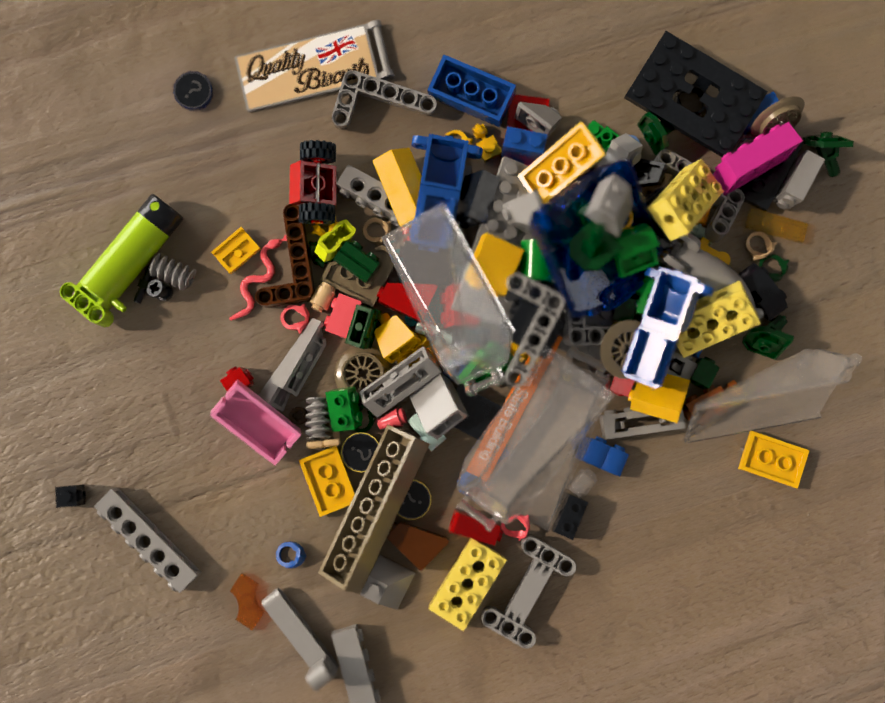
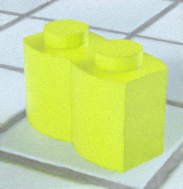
M347 219L338 222L332 231L320 237L315 253L323 262L330 261L336 256L338 250L341 249L347 240L349 242L352 241L356 229Z

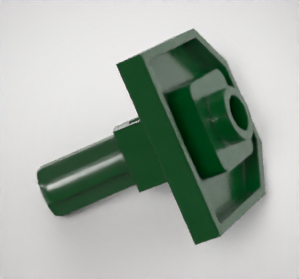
M650 112L644 114L637 123L656 157L660 151L669 147L667 135L676 129L663 121H659L657 116Z
M821 132L820 135L803 137L804 144L816 147L818 156L825 159L824 163L829 177L838 176L841 172L836 159L839 156L840 147H853L854 141L839 135H833V132Z
M591 220L570 240L569 256L584 271H600L623 248L605 231L604 224L600 225Z
M778 315L767 326L750 328L744 335L742 343L748 351L776 360L793 342L794 336L782 332L783 327L788 321L786 316Z

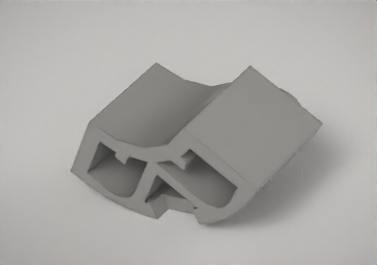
M627 133L613 139L605 153L606 155L594 164L591 179L599 184L605 178L616 174L623 180L633 166L641 159L640 153L643 145Z

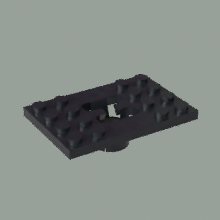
M665 31L624 99L644 111L654 114L659 120L723 157L727 153L732 152L768 91L670 32ZM687 73H692L698 77L694 84L685 81ZM710 85L719 90L715 98L706 93ZM676 92H678L677 95L675 96V99L673 100V95H674ZM681 93H696L700 97L699 101L702 102L701 110L691 112L681 106L679 99ZM706 108V115L704 117H700L699 115Z

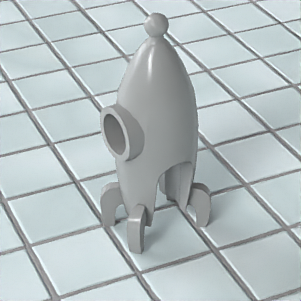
M691 233L680 237L684 241L683 244L676 240L672 242L673 249L664 256V264L659 261V264L652 266L656 270L659 267L672 271L677 270L688 276L700 279L702 284L715 288L714 292L740 280L759 319L764 316V311L761 308L755 307L754 298L742 277L719 258L701 250L700 240ZM703 293L699 294L700 299L707 296Z

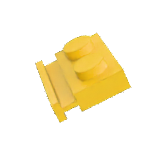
M240 227L211 253L229 274H233L261 249L246 231Z

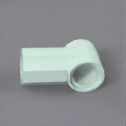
M417 413L407 421L420 435V439L430 444L428 448L431 452L447 439L444 435L436 439L426 434Z

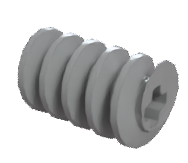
M160 253L155 256L150 265V276L157 277L161 281L164 280L167 284L171 283L172 286L179 287L182 291L190 287L196 276V269L189 273L188 265L182 269L181 262L174 266L175 259H171L168 263V256L165 255L162 259H160Z
M325 397L306 399V403L311 404L306 407V411L311 413L305 415L306 419L311 420L305 423L306 427L311 428L306 430L305 434L311 437L306 439L325 440L331 438V436L325 434L326 431L331 430L330 427L325 426L326 423L330 422V419L325 418V416L329 415V411L326 410L328 405Z

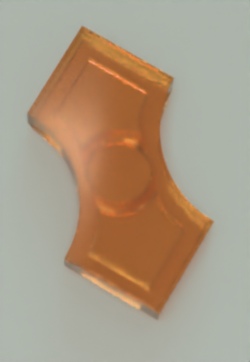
M241 573L230 590L236 597L239 605L238 615L235 620L253 631L264 614V610L259 607L256 600V590L259 583Z

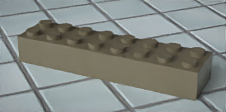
M387 424L318 572L320 575L344 591L361 594L430 445L429 443Z

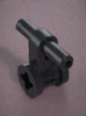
M148 265L143 278L139 280L137 285L139 288L133 301L141 304L146 290L151 297L161 301H168L173 296V288L158 279L151 280L150 265Z

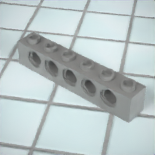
M348 164L336 183L338 193L344 198L348 199L350 197L363 208L368 207L372 209L375 215L379 217L384 216L390 219L389 221L393 225L400 227L393 210L388 208L390 202L382 183ZM356 186H362L364 188L361 191L354 190ZM374 195H378L381 197L377 201L371 199V197ZM413 228L407 229V231L412 234Z
M119 488L110 489L94 505L98 510L97 514L102 519H107L112 524L111 528L117 534L121 533L126 538L125 542L127 545L135 548L140 553V558L146 563L149 562L154 567V572L158 576L164 577L168 581V586L173 591L181 593L202 573ZM117 507H119L122 510V516L120 518L117 517L115 514V510ZM131 521L136 524L135 532L129 528ZM144 536L150 538L151 543L149 546L144 544ZM159 550L164 552V560L158 558L157 553ZM172 565L178 566V575L172 572Z

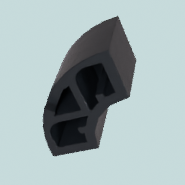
M752 263L739 273L754 298L755 307L761 308L764 311L763 317L768 321L788 308L785 300L787 298L786 294L769 277L770 274L765 267L762 266L760 268L757 264Z

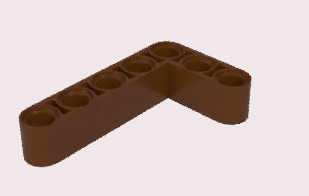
M288 204L283 209L293 283L259 289L255 294V299L265 308L308 302L315 292L305 224L299 222L298 205ZM291 211H298L297 217L289 218ZM294 230H301V234L299 237H292V232ZM297 249H304V254L301 257H295L294 254ZM300 268L307 269V273L303 277L297 275ZM304 287L310 288V293L307 296H301L300 294L301 289ZM284 290L290 291L288 299H281V293ZM269 293L270 300L263 303L261 300L262 295Z

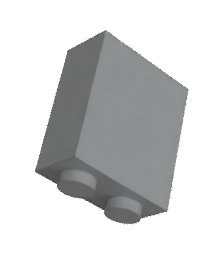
M809 150L798 156L788 171L773 202L779 208L788 210L802 202L825 159Z
M441 373L409 396L426 434L436 439H439L468 417V413L451 379Z

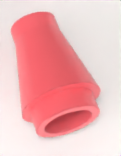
M396 407L382 417L377 418L376 422L380 430L385 429L387 424L393 427H402L407 423V417L403 408L398 409Z

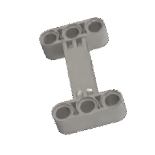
M527 535L526 538L522 539L521 547L533 560L504 612L494 606H486L481 612V618L486 627L525 649L534 646L536 636L533 630L525 625L524 622L553 570L564 576H571L576 571V564L569 556L532 535ZM534 540L536 542L533 550L525 548L527 541ZM547 550L553 552V557L550 560L543 559V554ZM570 561V568L565 571L562 570V562ZM488 612L496 614V618L493 621L485 619V615ZM507 622L514 624L511 631L503 630V625ZM530 633L531 638L529 641L524 642L521 640V635Z

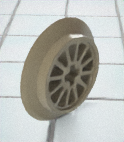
M788 97L772 104L755 119L751 127V134L754 137L762 133L766 135L770 133L769 131L778 124L782 126L787 122L794 128L801 120L802 111L805 106L804 100L801 97Z
M634 320L621 321L612 326L602 340L600 348L602 363L606 370L615 377L629 379L622 373L628 353L623 351L626 349L625 345L631 346L635 331L639 328L641 322ZM615 339H616L617 342L619 343L618 345L613 344V342L615 341Z
M353 347L344 352L337 361L334 372L335 382L338 388L353 387L360 381L359 389L356 391L359 394V403H362L359 393L362 383L365 382L367 387L368 380L373 383L370 377H381L391 370L390 362L383 358L381 351L374 347H371V349ZM359 357H365L363 366H361ZM367 358H371L373 361L366 367ZM354 359H357L359 367L352 363ZM376 362L378 367L370 370V367ZM351 364L356 370H347V367ZM360 369L368 370L366 379L363 377L358 378ZM376 370H380L379 376L373 375L371 373ZM346 372L355 373L354 376L346 378ZM356 378L353 384L349 385L348 380ZM383 384L375 388L373 392L376 393L377 391H379L380 387L383 388Z

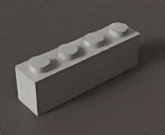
M357 624L334 630L332 639L350 703H379L381 696L379 690L374 688L375 674L373 669H369L367 661H370L367 648H363L362 641H364L362 629H358Z

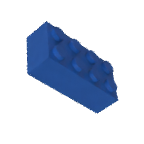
M443 55L427 91L428 95L433 96L437 101L500 128L516 94V85L447 55Z

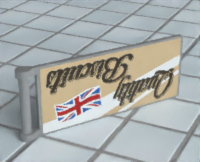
M373 20L367 24L235 56L247 111L253 112L340 90L345 73L350 70L382 80L393 78L394 72L390 68L381 32V21ZM369 30L374 32L383 71L380 73L377 72L367 32ZM350 77L347 83L349 85H356L358 79Z

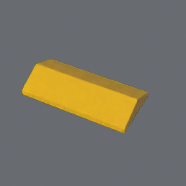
M580 122L520 173L518 177L529 193L538 190L544 206L606 154L594 135L583 122Z
M410 148L391 149L374 159L373 164L401 231L413 228L422 175Z

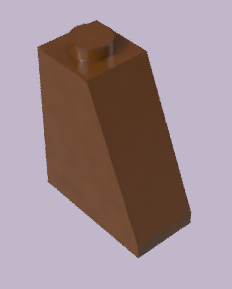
M400 521L398 524L394 522L387 535V539L420 571L449 543V539L445 536Z

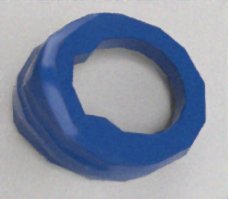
M284 542L276 551V560L280 565L288 569L300 566L306 559L303 547L296 542ZM289 546L296 551V557L294 561L286 563L281 559V551Z

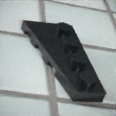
M804 142L797 147L786 161L739 187L738 189L744 193V202L767 212Z

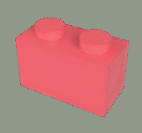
M339 293L338 298L334 297L331 308H333L331 316L327 315L324 322L325 331L346 339L356 304L363 305L362 301Z

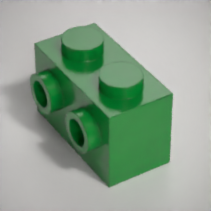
M355 386L332 389L325 392L332 432L354 430L362 426L363 416L359 411V394Z

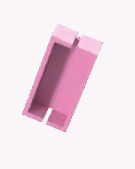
M238 379L226 392L225 397H222L211 410L210 416L273 465H276L286 454L287 447L290 449L301 436V429L293 424Z

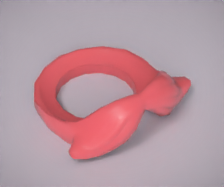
M305 303L301 306L288 305L281 313V322L286 329L298 330L299 334H301L302 330L308 325L310 317ZM294 309L301 316L305 317V321L288 325L285 321V314L287 311Z
M518 513L506 515L501 521L503 533L507 536L518 538V541L526 538L530 530L529 515L523 516ZM509 518H516L524 525L526 531L509 530L506 528L505 522Z

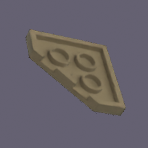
M383 245L365 251L367 255L369 252L379 258L378 263L381 264V267L368 284L336 261L329 262L320 281L328 283L334 288L374 308L378 297H376L381 286H385L400 254Z

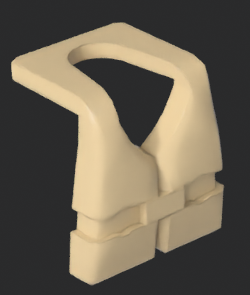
M332 432L334 440H313V442H307V447L312 449L339 446L340 432Z

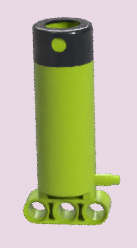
M151 194L78 284L75 285L67 282L61 286L60 296L90 322L101 327H109L114 321V315L110 311L112 306L121 312L127 310V307L118 299L184 218L155 194Z

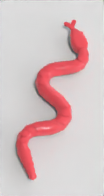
M286 235L283 239L270 240L262 247L260 257L267 268V273L265 275L247 276L241 281L240 291L247 301V307L229 318L231 321L246 316L253 310L254 299L248 291V285L250 283H266L272 279L275 274V267L267 256V251L269 249H276L283 241H287Z

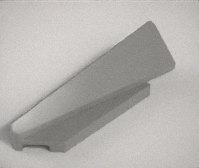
M311 319L258 395L268 404L282 412L285 409L290 394L298 396L326 347V338L323 337L321 328L324 325L323 322L317 319Z

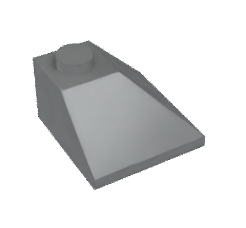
M520 102L514 118L531 131L547 134L548 138L558 126L562 117L553 107L549 108L547 105Z
M534 190L502 205V214L505 220H508L509 225L534 237L552 229L538 190Z
M379 555L360 595L377 604L397 610L416 573Z

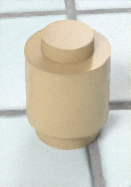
M325 282L318 285L309 301L312 304L311 308L320 313L323 310L327 311L336 295L334 293L336 288Z

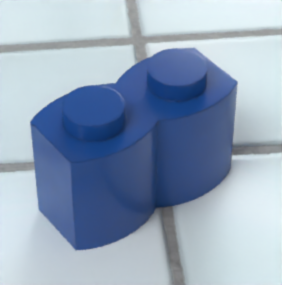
M598 436L595 439L590 438L581 461L620 477L629 454L625 453L626 449L614 444V447L606 444L607 440Z

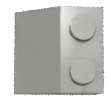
M616 174L600 181L585 216L595 223L604 224L607 232L615 238H619L634 204L631 186Z

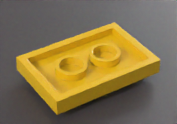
M750 431L738 469L798 489L810 450Z
M337 446L299 460L320 517L350 505L355 491Z

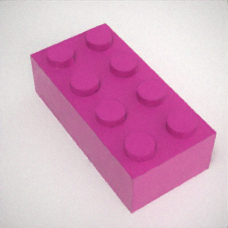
M789 122L782 126L780 124L774 126L769 131L770 133L766 135L764 133L760 134L752 143H744L735 153L729 152L721 158L722 162L715 167L716 171L713 176L720 183L725 196L786 161L803 140Z

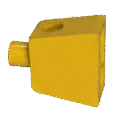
M384 313L378 319L381 326L375 329L374 334L383 358L391 364L397 361L400 356L405 355L422 343L421 339L397 315L391 318L388 313Z

